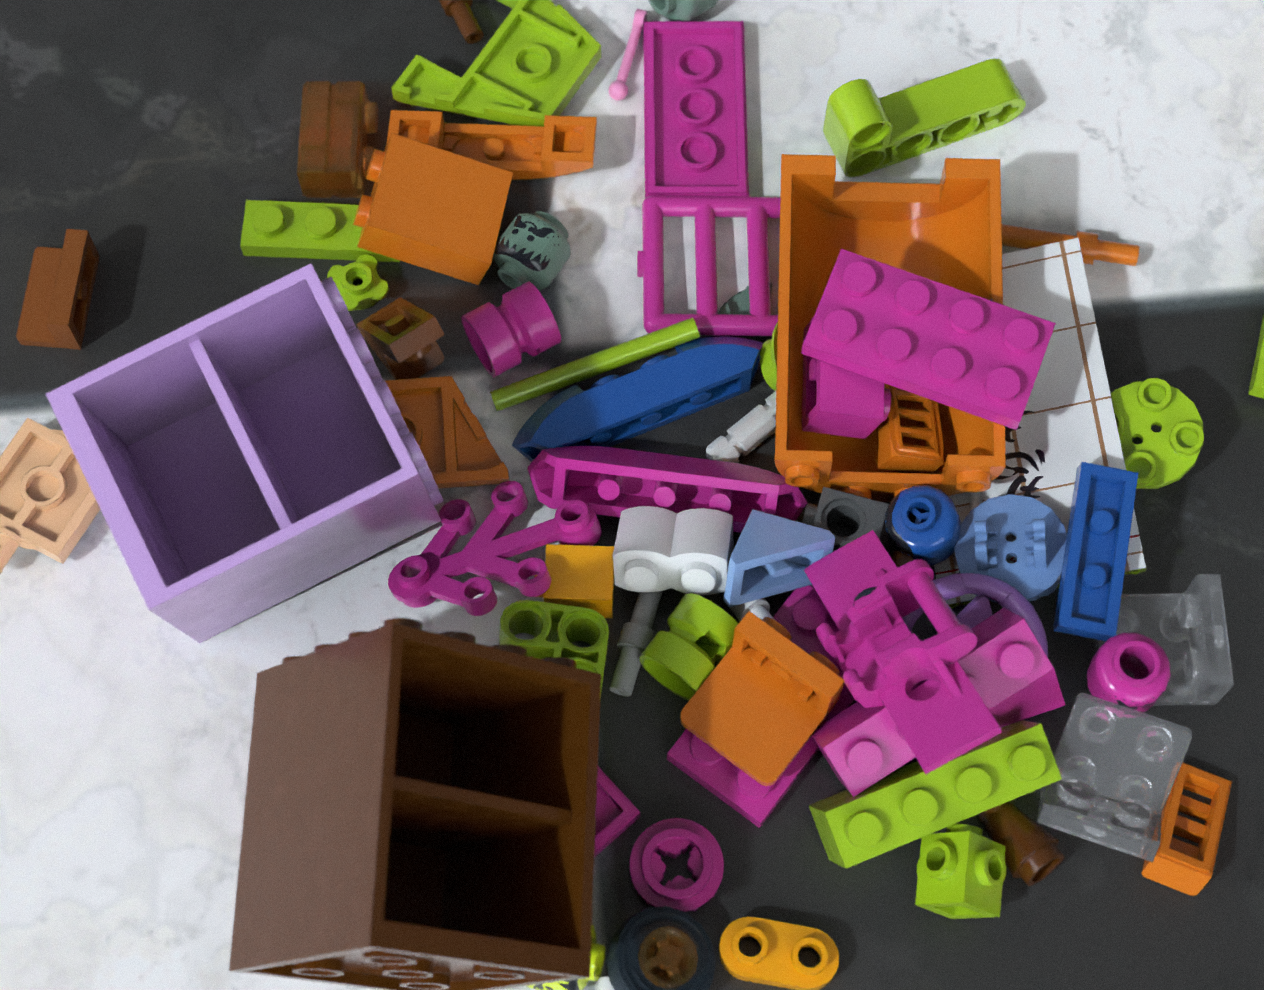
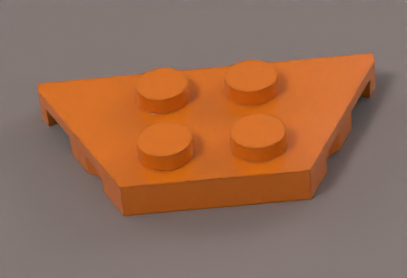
M452 376L385 381L401 411L400 413L409 432L413 434L428 464L438 489L495 485L510 481L507 467L487 438L486 432L477 417L473 415Z

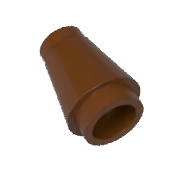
M1009 801L980 813L978 820L984 825L990 839L1006 846L1005 863L1014 879L1022 878L1028 886L1035 885L1047 877L1063 860L1064 854L1057 847L1059 839Z

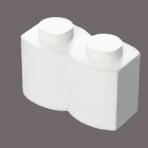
M638 506L621 511L613 551L615 585L629 591L645 593L659 592L669 588L696 595H712L725 592L729 561L734 547L733 516L720 510L707 508L689 509L675 513L660 507Z

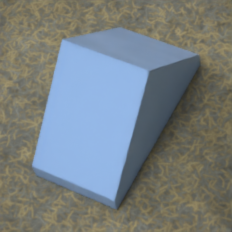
M752 509L730 556L724 602L728 607L812 585L804 569L833 552L835 536L826 529Z

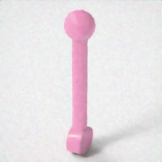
M636 9L633 27L617 79L611 83L608 89L609 95L614 100L621 101L628 94L626 81L641 31L643 30V22L647 19V10Z

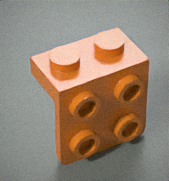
M748 611L735 627L731 649L683 707L680 721L687 730L759 784L771 786L776 783L837 704L843 689L844 680L838 676L840 672L837 666L827 657L815 651L808 654L791 641L792 636L789 631L779 622L769 617H764L761 620Z

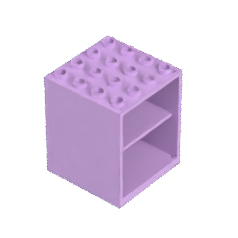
M308 264L46 393V397L148 609L198 643L441 521L435 505L444 500L413 434L409 432L385 380L382 379L359 329L355 327V323L332 277L320 282L312 264Z

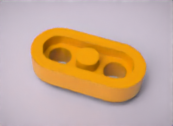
M742 917L731 922L722 933L719 944L720 961L725 970L733 977L743 981L792 990L822 989L832 980L839 965L837 946L833 939L822 930L757 917ZM745 937L755 938L760 943V953L753 957L745 956L739 950V941ZM803 948H812L818 952L820 963L812 968L805 967L799 961L798 952Z

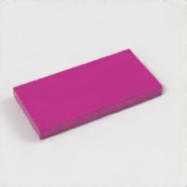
M644 21L645 198L651 195L749 197L744 21Z

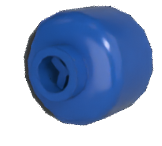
M920 485L901 491L891 500L885 514V529L894 549L911 556L915 560H925L930 566L947 560L954 553V547L960 536L961 520L952 499L942 490L929 485Z

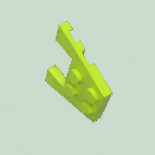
M497 0L512 8V11L463 77H459L416 55L392 86L393 99L400 103L517 126H544L545 115L560 116L601 59V45L560 4L556 6L551 0Z

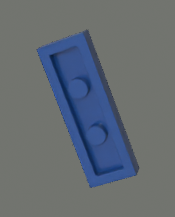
M1081 462L1077 467L1053 631L1107 641L1109 638L1116 636L1138 480L1137 472Z

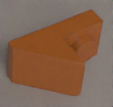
M401 297L356 324L360 333L395 380L419 378L445 360L436 342L437 339L445 334L436 317Z

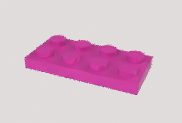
M841 249L803 342L801 354L1017 430L1056 323Z
M809 585L795 589L774 615V620L789 631L792 636L791 641L805 652L810 654L812 651H815L831 660L839 669L840 674L838 676L843 679L844 672L837 660L825 650L816 634V628L820 624L828 623L833 632H840L813 587ZM845 682L839 701L820 725L841 713L855 702L856 699L850 693ZM687 729L667 753V760L760 828L819 750V747L811 736L776 783L771 786L759 784Z

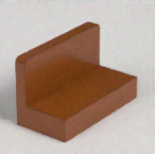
M66 229L63 248L37 247L34 250L16 338L21 345L81 350L100 258L88 230Z

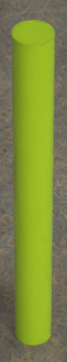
M692 317L492 390L490 394L498 412L698 339L700 334Z

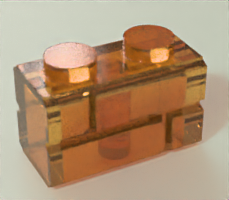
M306 81L303 84L297 176L302 194L307 198H331L332 195H336L338 198H361L362 194L365 195L366 174L375 149L374 146H368V133H377L378 107L377 102L368 101L365 84L361 81H337L336 84H332L330 81Z

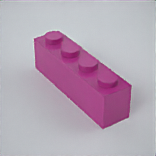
M1003 608L971 628L977 636V644L970 653L957 661L1000 728L1065 706L1054 667L1024 618ZM923 680L912 688L910 698L916 701L930 699L938 692L940 683L935 680ZM856 702L820 725L812 735V738L837 778L853 797L915 758L884 706L865 708L862 704Z

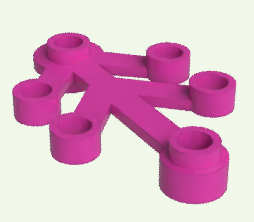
M506 481L497 485L492 491L491 499L495 507L464 549L447 556L459 537L471 532L476 525V518L470 504L463 499L451 500L440 509L439 517L442 526L420 555L405 558L392 569L388 578L389 589L397 600L409 607H424L433 603L438 598L464 607L466 612L473 616L485 615L492 611L497 604V595L488 579L516 587L524 596H539L549 589L552 581L545 562L539 558H527L519 563L506 559L555 541H559L560 545L593 546L599 540L602 533L596 512L590 505L585 504L581 500H569L558 507L554 519L501 537L512 520L524 513L528 507V499L522 485L516 481ZM467 572L482 576L470 578L464 583L452 579ZM537 575L535 578L527 580L530 576ZM483 594L481 597L473 599L475 596Z

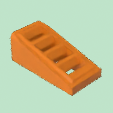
M884 383V388L889 389L891 393V406L887 419L878 426V469L932 474L944 464V446L938 402ZM897 399L918 402V409L898 406ZM900 418L917 420L918 427L900 425ZM902 437L918 439V445L903 444Z
M1179 760L1175 762L1146 852L1142 869L1143 877L1191 896H1196L1212 878L1232 781ZM1185 789L1212 799L1211 804L1208 805L1182 795V791ZM1179 811L1205 821V824L1195 822L1177 813ZM1172 834L1199 843L1198 847L1173 838Z

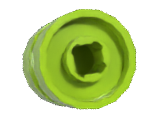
M692 593L685 594L667 618L670 630L657 632L639 656V661L643 668L656 681L686 700L691 699L715 669V664H719L731 649L734 630L738 625V622L721 607L700 595Z

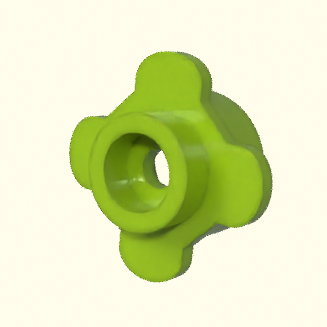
M360 255L356 262L345 266L334 265L328 271L327 278L332 277L348 311L367 309L378 300L384 299L388 294V284L385 280L380 279L376 271L378 267L377 260L371 255ZM356 279H361L363 281V283L358 286H355L353 284V282Z

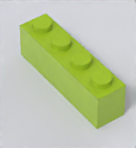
M1022 720L1001 727L1002 733L928 774H925L919 762L916 761L896 769L854 797L848 790L808 805L828 859L847 869L1061 780L1062 777L1042 724Z

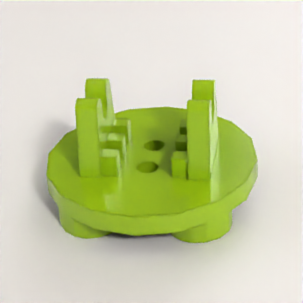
M1160 378L1136 381L1111 393L1126 470L1138 473L1136 489H1159L1179 481L1195 466L1204 442L1203 421L1195 404L1185 394ZM1158 425L1161 427V431L1153 432L1151 427ZM1135 437H1140L1143 442L1141 444H1134L1132 440Z

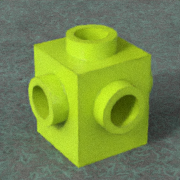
M953 824L946 828V833H934L922 837L920 858L917 863L918 880L915 905L950 919L1000 917L1002 886L1006 876V846L983 837L981 828L966 824Z

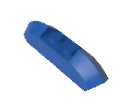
M738 337L695 339L676 346L677 354L674 356H656L645 362L639 370L621 377L609 375L601 378L589 390L583 391L577 385H574L541 405L522 426L512 446L531 462L542 450L565 446L611 447L748 392L758 370L760 351L764 343Z

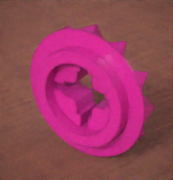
M682 818L659 821L643 831L632 848L629 863L632 884L647 905L654 907L667 906L684 912L696 911L715 896L721 884L724 873V858L720 845L705 827L694 821ZM691 847L692 850L689 853L687 869L692 873V878L696 882L690 878L685 879L678 875L672 881L668 880L665 886H663L662 882L664 881L666 865L661 861V856L656 852L658 851L664 857L668 855L676 859L681 853L685 854L688 848Z

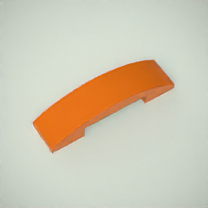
M391 110L387 143L391 133H395L513 172L512 180L549 178L593 168L597 117L545 115L544 126L445 123L442 112Z

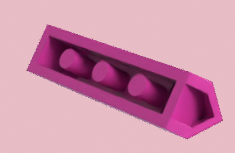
M565 446L542 450L527 467L538 501L551 509H558L561 504L569 500H581L585 504L590 505L596 514L620 517L621 511L638 506L660 507L675 513L697 508L715 509L732 515L733 532L742 533L752 509L796 521L807 504L799 487L786 484L785 477L749 465L613 447Z

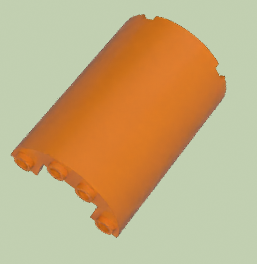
M781 154L775 466L779 473L785 477V483L794 487H803L817 493H822L823 487L880 502H891L901 491L920 485H929L940 489L948 496L964 492H982L990 489L991 481L996 479L1006 467L1005 426L939 402L944 464L932 474L878 469V427L866 439L802 431L803 354H801L804 328L815 315L841 249L988 300L992 299L993 302L1003 305L1000 159L945 158L940 184L835 181L836 155ZM897 399L898 406L918 409V402ZM900 418V425L918 427V421ZM902 437L903 444L918 445V439Z

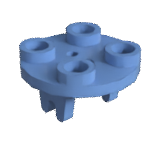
M1007 494L989 498L969 511L960 525V536L954 547L959 573H978L998 578L1014 586L1029 602L1035 601L1040 597L1048 596L1058 586L1059 579L1061 578L1067 534L1064 524L1054 511L1032 497ZM1009 535L1016 536V540L1013 542L1007 541L1006 538ZM1013 556L1017 558V561L1011 564L1007 562V559ZM988 598L991 602H997L993 599Z

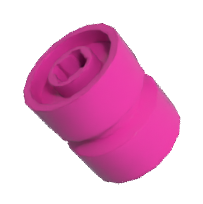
M529 281L503 294L501 306L497 307L487 302L461 317L463 328L475 354L493 378L521 364L523 352L534 357L561 342L558 325L547 302L535 285Z

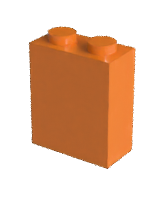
M391 133L384 151L374 149L369 163L366 179L373 181L374 186L371 197L362 194L355 214L353 225L362 228L357 247L479 285L492 263L513 172Z

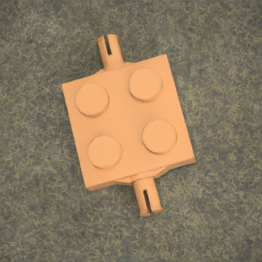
M29 418L25 420L0 456V574L18 547L37 550L64 564L100 510L62 430L49 429Z

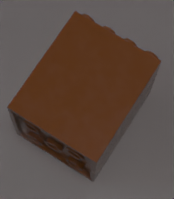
M409 618L387 619L384 621L383 627L372 631L352 632L345 641L337 644L317 645L314 648V652L310 654L285 657L282 659V664L258 672L229 971L377 990H501L590 978L601 674L576 668L577 662L569 658L548 657L538 659L527 656V649L517 645L501 644L489 647L477 644L476 637L466 632L449 631L437 634L422 630L423 624L420 621Z

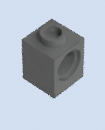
M823 487L819 504L807 503L802 523L829 530L827 525L833 522H844L851 526L854 530L853 535L841 537L833 534L835 536L834 552L871 530L880 539L889 504Z

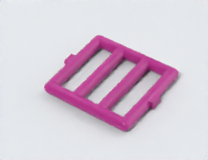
M651 195L644 199L642 203L643 251H638L637 277H643V326L647 333L693 317L700 335L772 336L774 327L778 322V315H771L767 218H780V197ZM663 217H694L697 314L665 313ZM715 217L746 218L750 314H718Z

